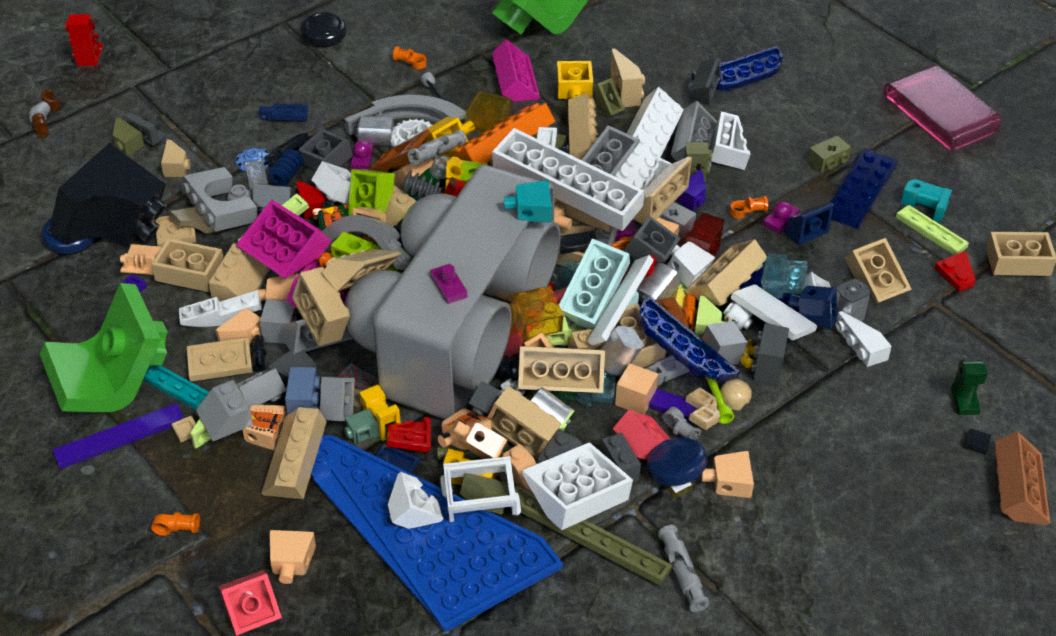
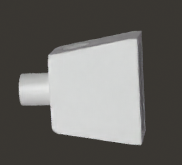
M687 242L681 248L678 245L675 246L670 254L672 257L668 266L675 270L679 279L685 286L689 287L713 263L715 257L692 242Z

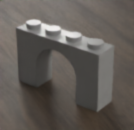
M225 167L183 176V183L181 184L183 194L187 195L191 204H194L199 214L205 218L206 223L215 232L250 224L257 218V206L250 197L232 201H219L210 198L231 191L232 175Z

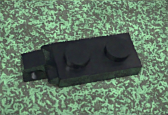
M297 134L272 150L271 153L264 157L268 166H273L285 150L300 149L305 144L304 142L310 139L308 134Z

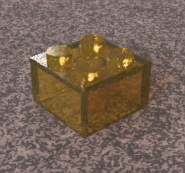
M478 91L466 111V122L472 121L476 131L485 132L493 129L496 124L502 121L505 122L512 115V98Z
M551 286L511 294L512 316L523 340L530 339L540 332L544 335L563 331L564 315Z

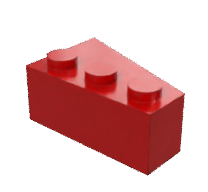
M70 14L68 21L65 22L66 32H69V44L73 47V59H76L77 66H98L103 44L98 43L99 35L94 33L95 25L91 15Z

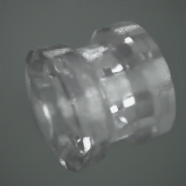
M436 156L430 167L431 175L438 179L446 178L447 161L449 159L445 156Z

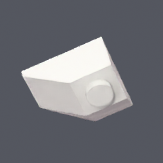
M403 472L397 475L388 502L392 523L411 529L441 522L443 517L438 501L433 495L427 496L420 488L423 484L416 477Z

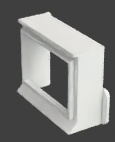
M510 456L443 464L444 475L441 476L442 495L447 497L450 522H454L453 513L511 506L513 515L521 513L519 494L514 489ZM498 472L507 473L508 496L453 502L451 478L464 477L465 473L473 475Z

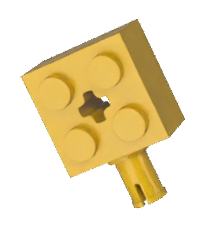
M557 61L558 99H572L588 93L590 99L592 98L593 75L591 61Z
M446 117L427 128L431 133L425 143L443 135L452 134L457 130L463 131L466 136L475 130V126H473L474 124L470 120L461 124L459 117ZM455 149L432 159L435 164L446 166L447 161L450 159L449 156L455 153Z

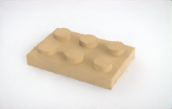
M249 337L187 346L190 382L253 373Z

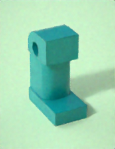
M913 179L908 181L904 189L901 204L910 205L914 208L917 203L936 209L933 220L940 223L949 204L948 200L952 190Z

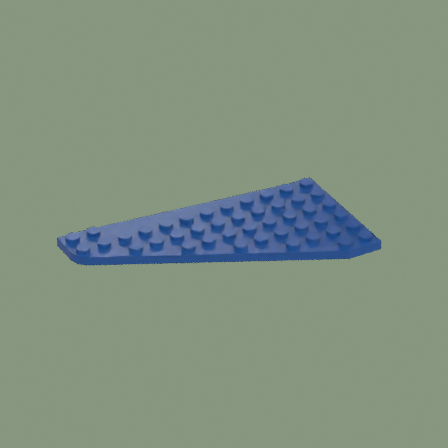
M322 436L310 478L426 608L444 633L563 568V562L543 537L492 512L484 510L453 513L454 522H450L447 497L442 495V488L335 436ZM400 472L416 477L423 484L420 488L427 496L433 495L438 501L443 517L441 522L411 529L392 523L388 502L397 475ZM452 494L453 502L465 501V499Z

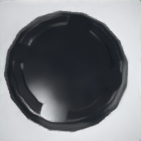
M315 13L302 22L301 35L304 41L317 47L333 46L342 41L346 36V23L344 19L333 13Z

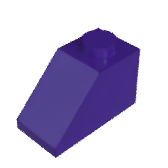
M699 169L690 176L688 188L676 199V202L692 211L702 206L706 200V185L702 170Z

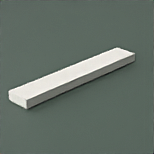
M650 255L637 259L633 263L587 341L591 346L605 342L609 338L653 263V258Z

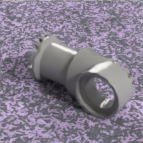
M670 407L662 415L663 421H666L665 424H668V427L673 429L674 435L695 440L699 438L697 436L701 435V429L694 428L688 424L687 420L684 419L683 413L678 408Z

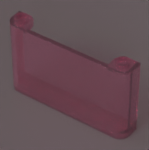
M933 65L886 83L884 86L883 94L950 151L998 132L1000 129V115L938 65Z

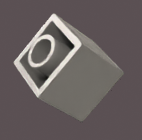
M266 299L260 318L264 342L285 344L283 341L284 324L299 321L297 308L293 307L290 302Z
M730 321L707 325L701 344L711 367L716 368L739 364L747 341L735 322Z

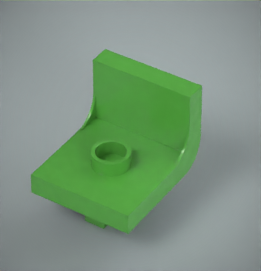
M500 0L492 14L519 34L523 33L533 18L553 34H560L569 28L588 0Z
M119 284L103 325L93 338L81 343L44 342L40 357L61 411L114 412L123 409L134 400L148 367L153 365L162 366L167 355L165 340L168 332L162 321L152 320L136 284Z

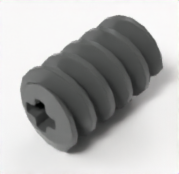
M410 170L403 182L402 188L404 187V193H408L411 190V196H415L418 193V199L432 194H442L444 186L439 188L440 182L433 185V179L426 182V176L419 179V173H416L413 177L412 170Z

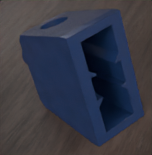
M806 286L801 295H791L789 304L790 306L799 307L800 314L814 324L831 330L837 319V288Z

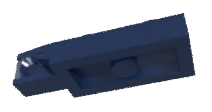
M273 103V106L259 107V118L264 120L307 121L309 107L305 104Z

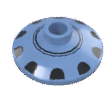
M256 147L245 149L237 155L236 165L245 172L262 171L268 167L264 157L269 152L263 148Z

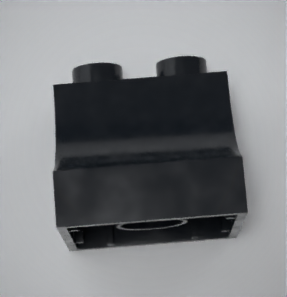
M109 143L58 188L49 232L67 245L80 239L94 237L113 240L128 249L131 244L136 243L139 239L147 243L158 231L160 225L155 221L161 216L167 206L161 200L166 184Z

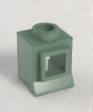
M369 409L345 418L346 427H344L346 437L352 439L354 444L372 437H379L378 423Z

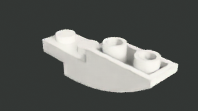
M256 290L221 302L217 297L181 307L179 308L180 324L194 327L220 326L245 308L252 312L261 310L260 294Z

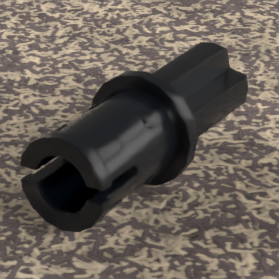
M255 335V338L252 339V349L250 351L252 369L256 372H259V365H261V371L265 369V356L267 355L264 348V337Z

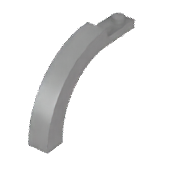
M398 95L373 101L371 108L346 117L345 128L349 136L355 134L359 116L393 117V119L422 118L434 122H439L446 117H459L461 124H464L468 121V113L457 105L443 99L425 95Z
M349 215L334 221L322 231L332 241L324 253L328 252L331 254V244L344 231L357 237L369 235L379 244L382 250L399 251L401 256L392 263L396 269L405 271L411 262V257L401 248V243L397 241L401 236L400 233L384 221L362 215Z

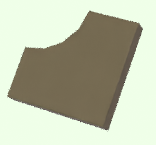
M196 207L170 211V217L179 227H193L205 234L215 232L206 223L205 218L199 214Z

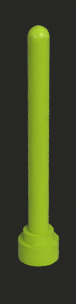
M697 342L694 348L701 362L712 395L716 397L717 410L720 414L719 423L727 424L734 419L733 411L728 405H725L704 348L700 342Z

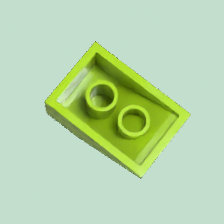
M351 169L348 214L352 215L353 208L370 207L385 213L393 194L395 173Z

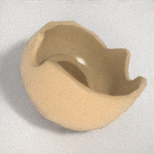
M740 379L728 380L720 389L725 405H728L732 410H741L745 404H749L752 398L751 388Z

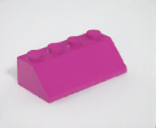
M508 40L503 41L492 52L501 94L513 102L538 100L540 95L530 57Z

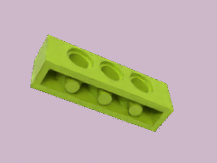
M344 231L331 244L332 257L336 258L344 254L348 256L353 252L359 253L362 250H382L379 245ZM393 264L386 269L399 273L404 272V270L396 269Z

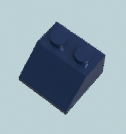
M834 204L818 205L787 218L785 233L798 246L827 234Z

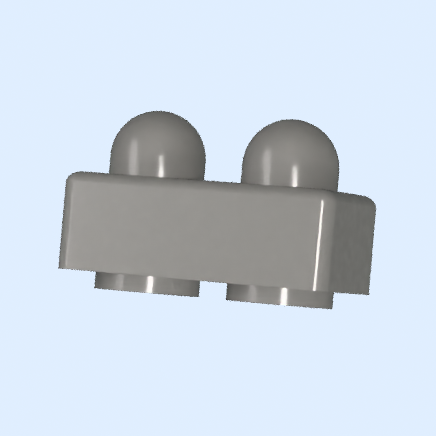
M489 165L479 166L457 197L449 194H432L419 199L408 209L401 225V242L405 252L411 257L410 264L403 273L379 270L364 275L350 288L344 302V306L348 308L350 314L346 326L349 334L359 345L376 353L379 386L384 392L386 399L446 420L459 410L467 407L481 381L487 384L492 381L504 356L510 330L521 319L527 307L533 308L541 300L556 266L561 233L558 223L554 222L555 186L549 183L552 204L551 222L518 220L516 209H504V197H514L517 185L538 182L539 180ZM446 264L453 265L456 274L467 290L468 298L447 304L431 278L430 270Z

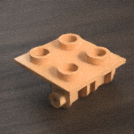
M131 244L128 253L120 257V262L123 263L120 272L154 275L151 264L162 247Z

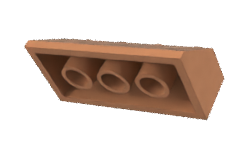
M1018 431L995 440L996 450L994 455L997 459L996 473L999 477L998 491L1001 497L999 504L1001 511L1015 522L1050 524L1042 454Z

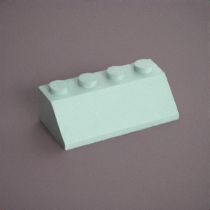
M592 239L557 309L577 325L587 329H594L611 302L630 264L629 253Z

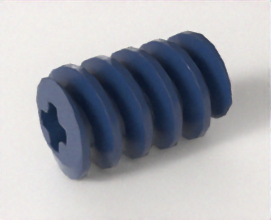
M285 150L268 171L269 181L274 186L286 187L304 164L302 155L295 150Z

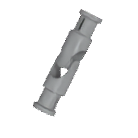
M457 130L452 134H446L424 143L417 149H410L407 154L409 162L413 165L420 164L423 160H430L455 149L456 146L464 145L466 143L465 133Z
M675 525L664 526L659 530L658 536L665 544L666 555L677 576L681 590L684 595H687L690 602V611H702L709 606V599L703 594L702 583L694 571L693 563L684 542L679 539L678 529Z

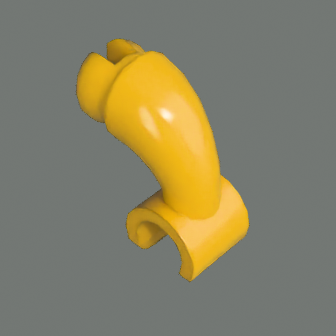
M752 339L747 341L740 359L742 366H745L747 369L752 368L753 359L750 355H754L756 347H752Z

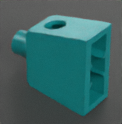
M548 180L517 185L514 197H504V209H516L518 220L551 222L552 204Z

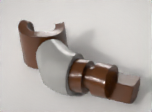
M51 89L43 91L41 94L42 101L33 106L29 111V119L33 123L38 138H46L49 135L46 123L47 115L50 112L60 110V100L54 99V92Z

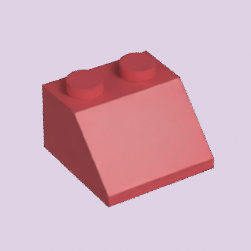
M628 410L613 428L617 434L622 433L637 459L647 460L648 455L657 445L671 439L651 416Z
M264 570L218 586L236 635L282 618L268 575Z

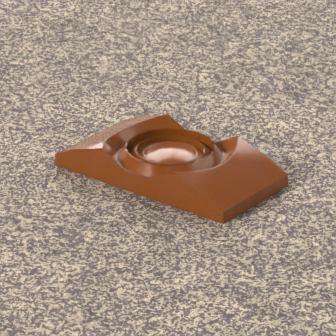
M427 129L385 151L369 170L388 172L389 169H396L399 166L405 167L409 162L408 151L414 148L417 149L420 145L424 144L431 132Z

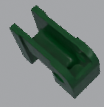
M960 360L958 364V371L951 386L958 415L980 414L981 407L976 392L979 384H984L988 375L983 360Z

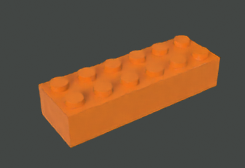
M535 103L530 107L527 106L521 109L520 113L508 117L505 122L502 121L496 124L493 129L481 133L480 137L471 139L467 142L468 144L454 150L455 153L449 157H458L460 160L479 162L481 164L489 163L492 151L514 128L533 136L538 133V127H548L556 121L546 103L541 105Z

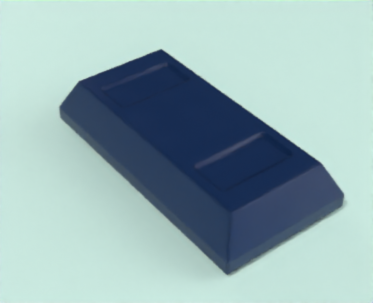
M385 443L375 455L411 474L422 460V458L400 449L387 447Z

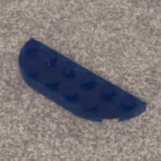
M778 46L721 63V77L716 89L729 91L772 77L780 70L783 55Z
M651 297L644 300L638 313L639 322L644 329V333L687 367L692 374L723 382L738 377L740 371L665 308Z

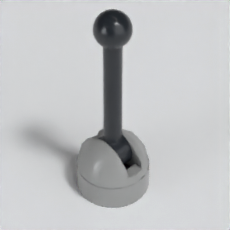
M430 72L423 74L420 79L425 87H431L439 99L447 101L434 86L435 77Z

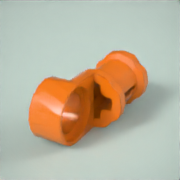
M398 46L395 47L393 60L405 61L407 64H412L414 69H423L427 66L425 55L414 53L412 49L405 50Z
M761 196V198L751 199V197H748L745 200L734 201L731 203L729 213L733 218L741 219L753 211L766 212L768 211V199L766 196ZM739 208L743 211H736L734 209Z
M175 512L174 515L158 514L154 517L151 530L161 536H167L171 531L178 532L179 530L197 533L200 527L199 513L186 515L181 514V512Z

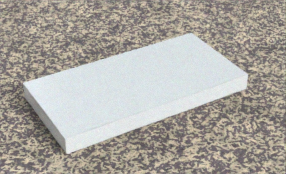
M756 284L735 291L731 295L733 301L767 324L789 328L788 338L792 341L815 332L817 328L816 324Z

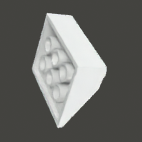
M590 442L522 471V475L546 516L561 530L627 501L633 482L632 478Z

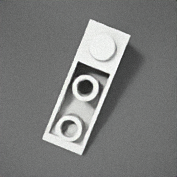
M843 311L838 312L835 323L837 331L843 335L847 344L853 348L858 358L867 367L888 360L892 346L881 332Z

